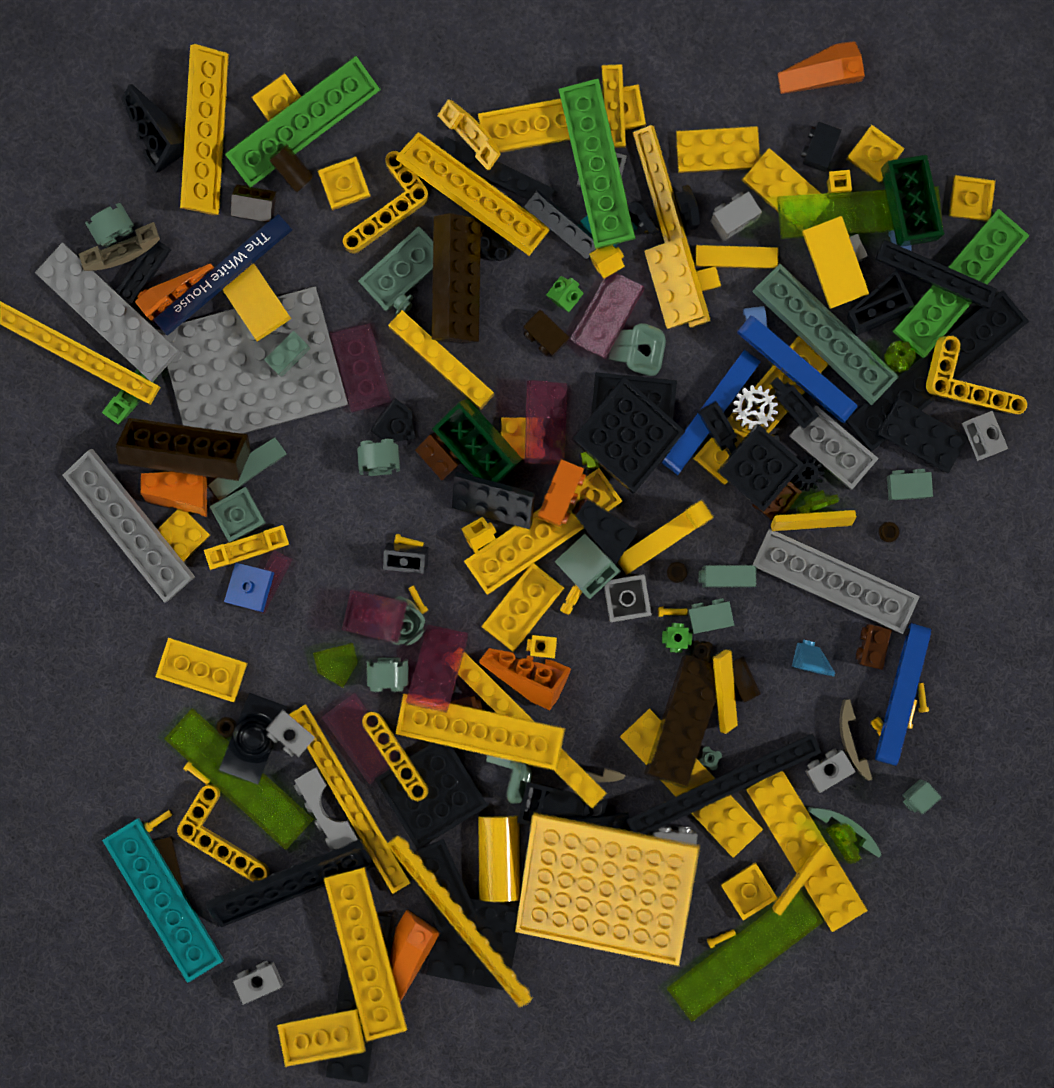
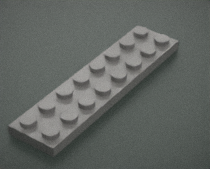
M61 243L35 272L151 382L179 354L180 351L101 277L94 271H84L80 258L64 243Z
M93 449L88 450L63 474V477L164 603L173 598L195 578L193 573Z
M770 528L767 530L752 566H756L757 569L901 634L904 633L920 597L781 533L772 531Z

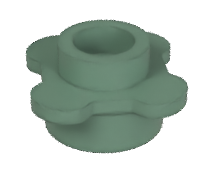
M402 294L395 300L393 306L397 309V315L402 310L406 313L411 309L412 295L407 297L405 294Z
M708 746L702 749V757L698 761L703 766H708L710 770H716L718 760L722 758L721 752L713 751Z

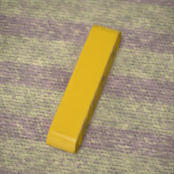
M376 712L367 713L363 717V725L409 797L415 801L425 799L428 795L426 783L383 717ZM372 715L378 719V724L375 727H370L368 724V719ZM382 733L389 735V742L386 745L381 744L379 741ZM394 750L399 751L401 754L398 762H393L390 758L391 752ZM404 768H410L412 771V777L408 780L402 777V770ZM416 785H420L424 790L421 797H416L413 794V788Z

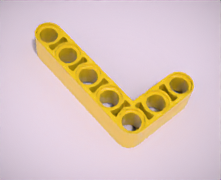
M389 152L385 160L388 170L404 190V193L346 233L343 238V244L348 252H359L427 203L429 199L427 188L417 174L401 163L398 166L390 165V161L396 158L400 152ZM404 175H411L413 179L409 183H404L402 177ZM422 191L425 195L422 199H415V192ZM400 203H406L408 208L405 211H399L397 206ZM383 215H390L391 221L382 223L381 217ZM367 227L375 228L372 235L364 234V230ZM352 238L358 240V244L355 247L347 245L348 241Z
M943 336L937 340L926 381V389L930 394L1009 414H1021L1026 410L1027 401L1022 396L953 379L960 351V341L954 336ZM947 340L951 343V348L948 351L945 348ZM943 360L946 363V368L944 371H942L940 368V363ZM938 380L941 383L939 391L935 389V383ZM957 385L960 387V393L958 396H956L954 392V389ZM976 390L979 392L977 400L974 399V392ZM995 395L998 396V403L996 405L993 403ZM1014 400L1017 401V408L1015 410L1012 408Z
M703 500L699 501L626 550L619 559L618 564L626 575L712 519L713 515Z
M209 784L204 786L178 826L179 837L252 882L268 877L269 868L265 863L203 826L220 797V789L216 785ZM209 788L215 793L213 799H208L205 795V791ZM196 806L203 808V817L195 815L194 810ZM185 824L192 826V835H187L184 832ZM203 835L210 837L211 843L209 846L202 843L201 838ZM220 846L228 848V856H222L219 853ZM237 857H244L246 859L245 867L237 865ZM256 867L263 869L264 876L262 878L255 876L254 869Z

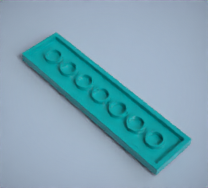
M138 818L103 839V843L186 982L192 981L223 962V957L141 820Z

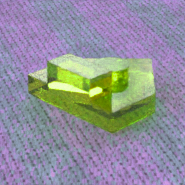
M824 490L804 496L805 505L797 507L796 510L798 514L809 513L838 503L840 500L838 494L826 497Z
M350 643L313 653L317 672L344 688L358 664L354 644Z

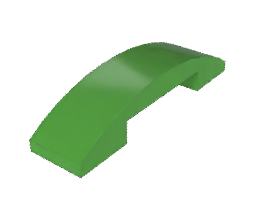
M136 369L134 373L147 379L138 369ZM121 390L116 397L112 398L102 414L120 425L138 405L140 399Z

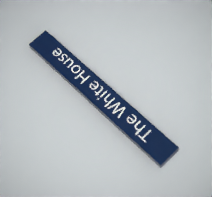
M279 214L276 215L153 320L168 336L292 231L291 227Z

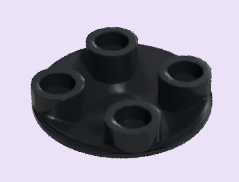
M486 224L481 228L480 252L486 258L493 261H503L514 254L516 246Z

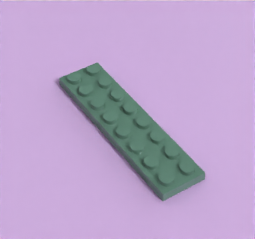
M781 264L752 291L871 405L899 377Z

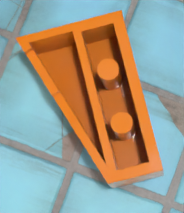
M561 459L537 518L558 527L562 523L566 525L570 515L567 512L570 504L574 506L578 496L575 493L577 485L582 486L586 477L583 474V468Z
M179 472L141 473V494L145 502L181 509L188 513H198L201 516L207 517L206 476Z

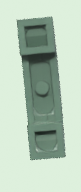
M273 438L250 453L239 481L216 478L208 486L220 501L237 491L239 487L267 467L276 463L287 453L277 439Z
M809 807L807 811L826 823L833 817L863 837L859 843L860 846L879 858L882 855L872 837L853 820L826 808Z

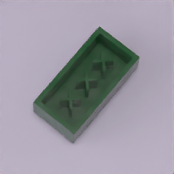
M927 155L887 161L881 167L897 245L904 247L939 240L944 235Z
M469 398L459 402L432 428L475 477L498 483L522 460L518 453Z

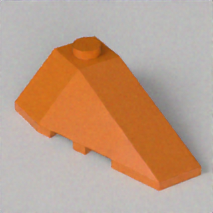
M855 41L835 44L778 73L781 94L861 82L865 76L862 55Z
M208 264L154 286L149 290L145 289L138 294V299L135 303L146 317L155 322L154 318L214 269V267Z
M409 910L405 911L396 927L389 958L400 1003L440 935L438 929Z

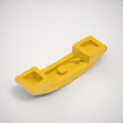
M447 100L437 116L449 129H455L477 153L475 157L487 170H490L501 155L497 145L487 131L468 112L452 100Z
M281 525L243 539L206 549L204 553L209 568L212 570L289 545L284 526Z

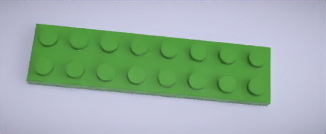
M354 56L227 151L225 155L247 185L252 187L276 169L268 159L285 144H288L296 154L380 91V89L358 57Z
M594 79L560 88V98L594 246L598 249L634 240L636 237L599 79Z
M998 209L948 267L988 285L1029 235ZM932 285L892 332L922 358H925L934 348L937 340L946 334L972 302Z

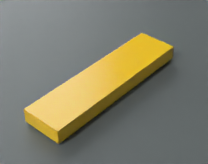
M622 64L602 65L603 99L615 148L626 147Z
M696 245L695 267L716 266L775 269L778 266V248Z
M855 510L775 515L771 523L772 531L852 526L856 519Z
M725 649L713 657L719 728L720 733L727 734L738 726L732 652Z
M822 842L817 845L772 906V910L781 916L830 849Z

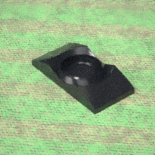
M249 693L219 771L258 785L275 743L267 736L269 731L266 728L282 710L286 712L288 707Z
M527 782L517 823L531 826L534 813L562 819L604 815L608 801L601 799L591 808L577 793Z

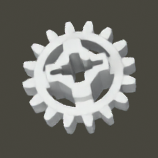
M753 385L750 386V391L746 388L742 389L744 395L738 393L736 397L739 401L733 402V405L737 406V408L732 412L738 413L735 420L741 419L742 427L748 424V430H751L756 424H762L766 428L768 426L767 420L773 422L774 418L771 415L777 414L773 407H776L778 403L772 402L775 395L769 397V389L763 392L762 386H759L757 390H755ZM753 394L760 395L763 399H757ZM745 399L747 405L746 409L742 411V402ZM752 403H753L754 405H757V404L759 405V404L763 403V404L760 406V408L758 409V413H757L756 410L750 411V412L748 413V411L750 410V408L753 406ZM766 405H768L769 407L767 416H765L764 408ZM747 417H754L757 421H751Z

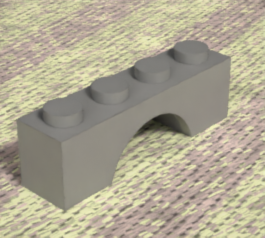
M318 766L294 780L296 792L299 796H304L306 800L304 805L310 814L313 813L317 819L315 824L320 832H325L327 836L325 841L331 850L333 848H341L350 842L358 840L359 837L349 820H335L325 813L321 797L328 783Z

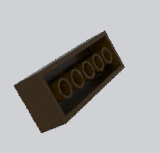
M452 213L434 216L432 340L459 344L479 342L481 221L477 218Z
M134 418L128 419L115 446L119 464L239 481L250 455L248 434Z
M689 655L682 657L645 769V775L682 788L688 787L717 697L714 664Z

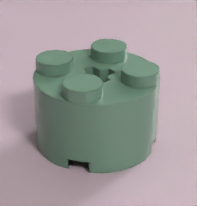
M121 203L116 204V209L112 210L110 206L90 218L92 222H85L98 245L108 247L116 242L115 238L122 235L125 237L134 232L132 229L134 224Z
M383 439L381 443H373L370 440L360 442L361 446L357 448L360 475H364L363 471L368 472L369 476L392 474L394 469H396V473L400 471L398 445L394 443L393 439Z
M398 596L386 603L378 613L381 629L387 638L396 645L413 644L423 635L424 616L409 599Z
M398 657L378 658V662L372 663V659L367 660V686L370 687V691L380 692L383 691V688H391V691L399 692L409 685L408 659H404L401 662V658Z

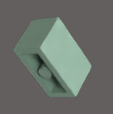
M293 331L264 360L282 377L311 348Z
M914 469L913 473L905 474V470L892 471V475L887 476L889 501L933 497L931 472H925V469Z
M724 598L712 600V605L704 606V603L691 605L692 609L688 610L692 634L734 626L730 602H724Z
M921 779L902 794L905 799L903 801L904 805L910 811L924 814L941 799V796L927 781Z

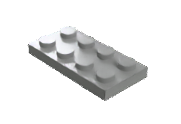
M815 405L813 409L819 417L803 430L798 425L789 438L811 457L816 458L818 463H821L825 469L852 490L879 458Z

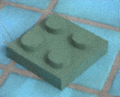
M247 487L209 506L229 543L266 524Z

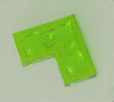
M838 823L826 828L827 833L848 864L856 863L862 859L858 854V847L854 844L857 838L852 826L847 823Z

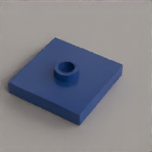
M235 562L224 602L263 612L274 572Z

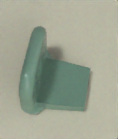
M644 323L635 325L633 330L614 331L609 360L627 363V366L632 371L647 376H654L660 371L666 344L665 335L661 329ZM647 344L650 347L649 355L645 356L638 351V345Z
M488 755L487 762L513 769L507 791V799L510 803H521L526 783L530 782L532 776L529 765Z

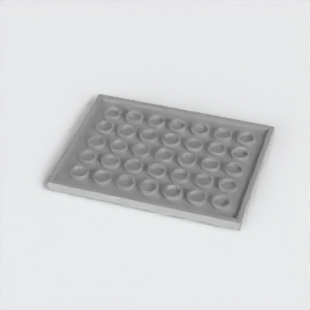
M316 286L277 297L291 319L258 342L235 309L184 322L168 336L162 329H158V332L180 351L167 367L183 425L244 434L348 405ZM295 331L311 349L281 377L264 359Z

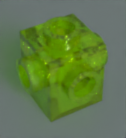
M896 341L890 344L886 354H884L886 365H889L891 370L903 372L910 369L914 359H916L914 348H910L909 341L904 343Z

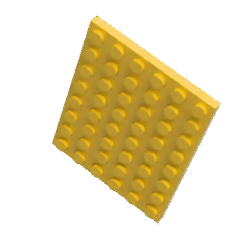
M534 813L515 932L679 966L699 846Z

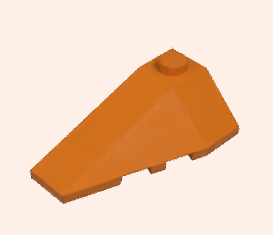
M489 648L479 661L482 666L530 702L547 710H551L558 700L571 671V668L553 660L546 659L545 664L533 662V656L528 655L526 659H517L512 652Z

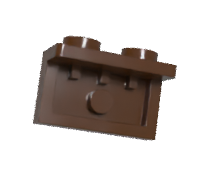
M435 432L430 434L415 449L441 480H444L457 466L462 464Z

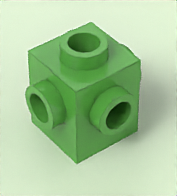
M560 276L546 296L555 305L570 312L584 293L578 288L580 284L573 278L566 279Z
M672 623L671 627H666V631H663L662 643H665V648H670V652L682 653L683 649H688V645L692 643V632H688L689 628H684V624ZM680 634L682 637L681 641L676 642L674 636Z

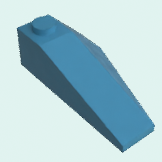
M803 640V643H797L792 667L835 676V671L820 647L815 646V642Z

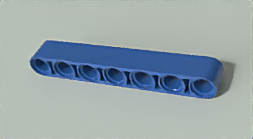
M750 315L737 331L745 341L839 421L845 423L858 407L841 390L755 317Z
M744 349L702 408L713 401H717L724 413L761 361ZM698 413L686 428L685 433L662 461L664 466L677 475L709 433Z
M910 623L908 626L910 629L909 634L905 637L875 755L876 761L894 766L898 764L931 635V628Z

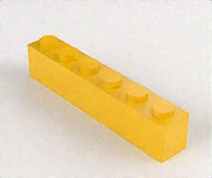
M403 310L388 325L398 337L466 398H469L480 410L494 396V392L436 340H432V336Z

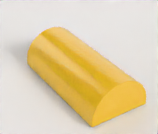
M478 816L479 900L508 902L520 900V825L517 823L519 816Z

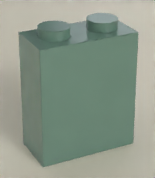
M586 534L555 561L589 599L620 572Z
M703 566L702 570L698 573V581L702 583V587H756V566Z

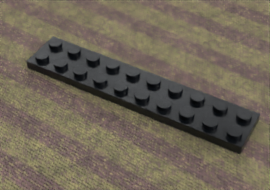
M1003 290L993 298L990 308H980L948 335L957 337L960 341V351L953 379L959 380L1029 322ZM947 340L945 343V348L947 351L951 348V343L949 340ZM935 346L925 358L921 357L900 374L872 405L869 402L865 403L846 420L848 426L870 452L886 440L877 435L896 398H900L922 411L939 397L930 394L926 389V381ZM944 360L940 363V368L942 371H944L946 368V363ZM939 380L935 383V389L937 391H939L941 388V383Z

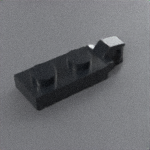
M778 377L771 381L770 384L776 391L773 394L776 400L802 430L819 417L817 412L793 385H790L788 382L783 384Z
M713 401L699 410L698 414L716 445L721 451L725 449L730 456L737 448L734 444L737 442V435L717 401Z

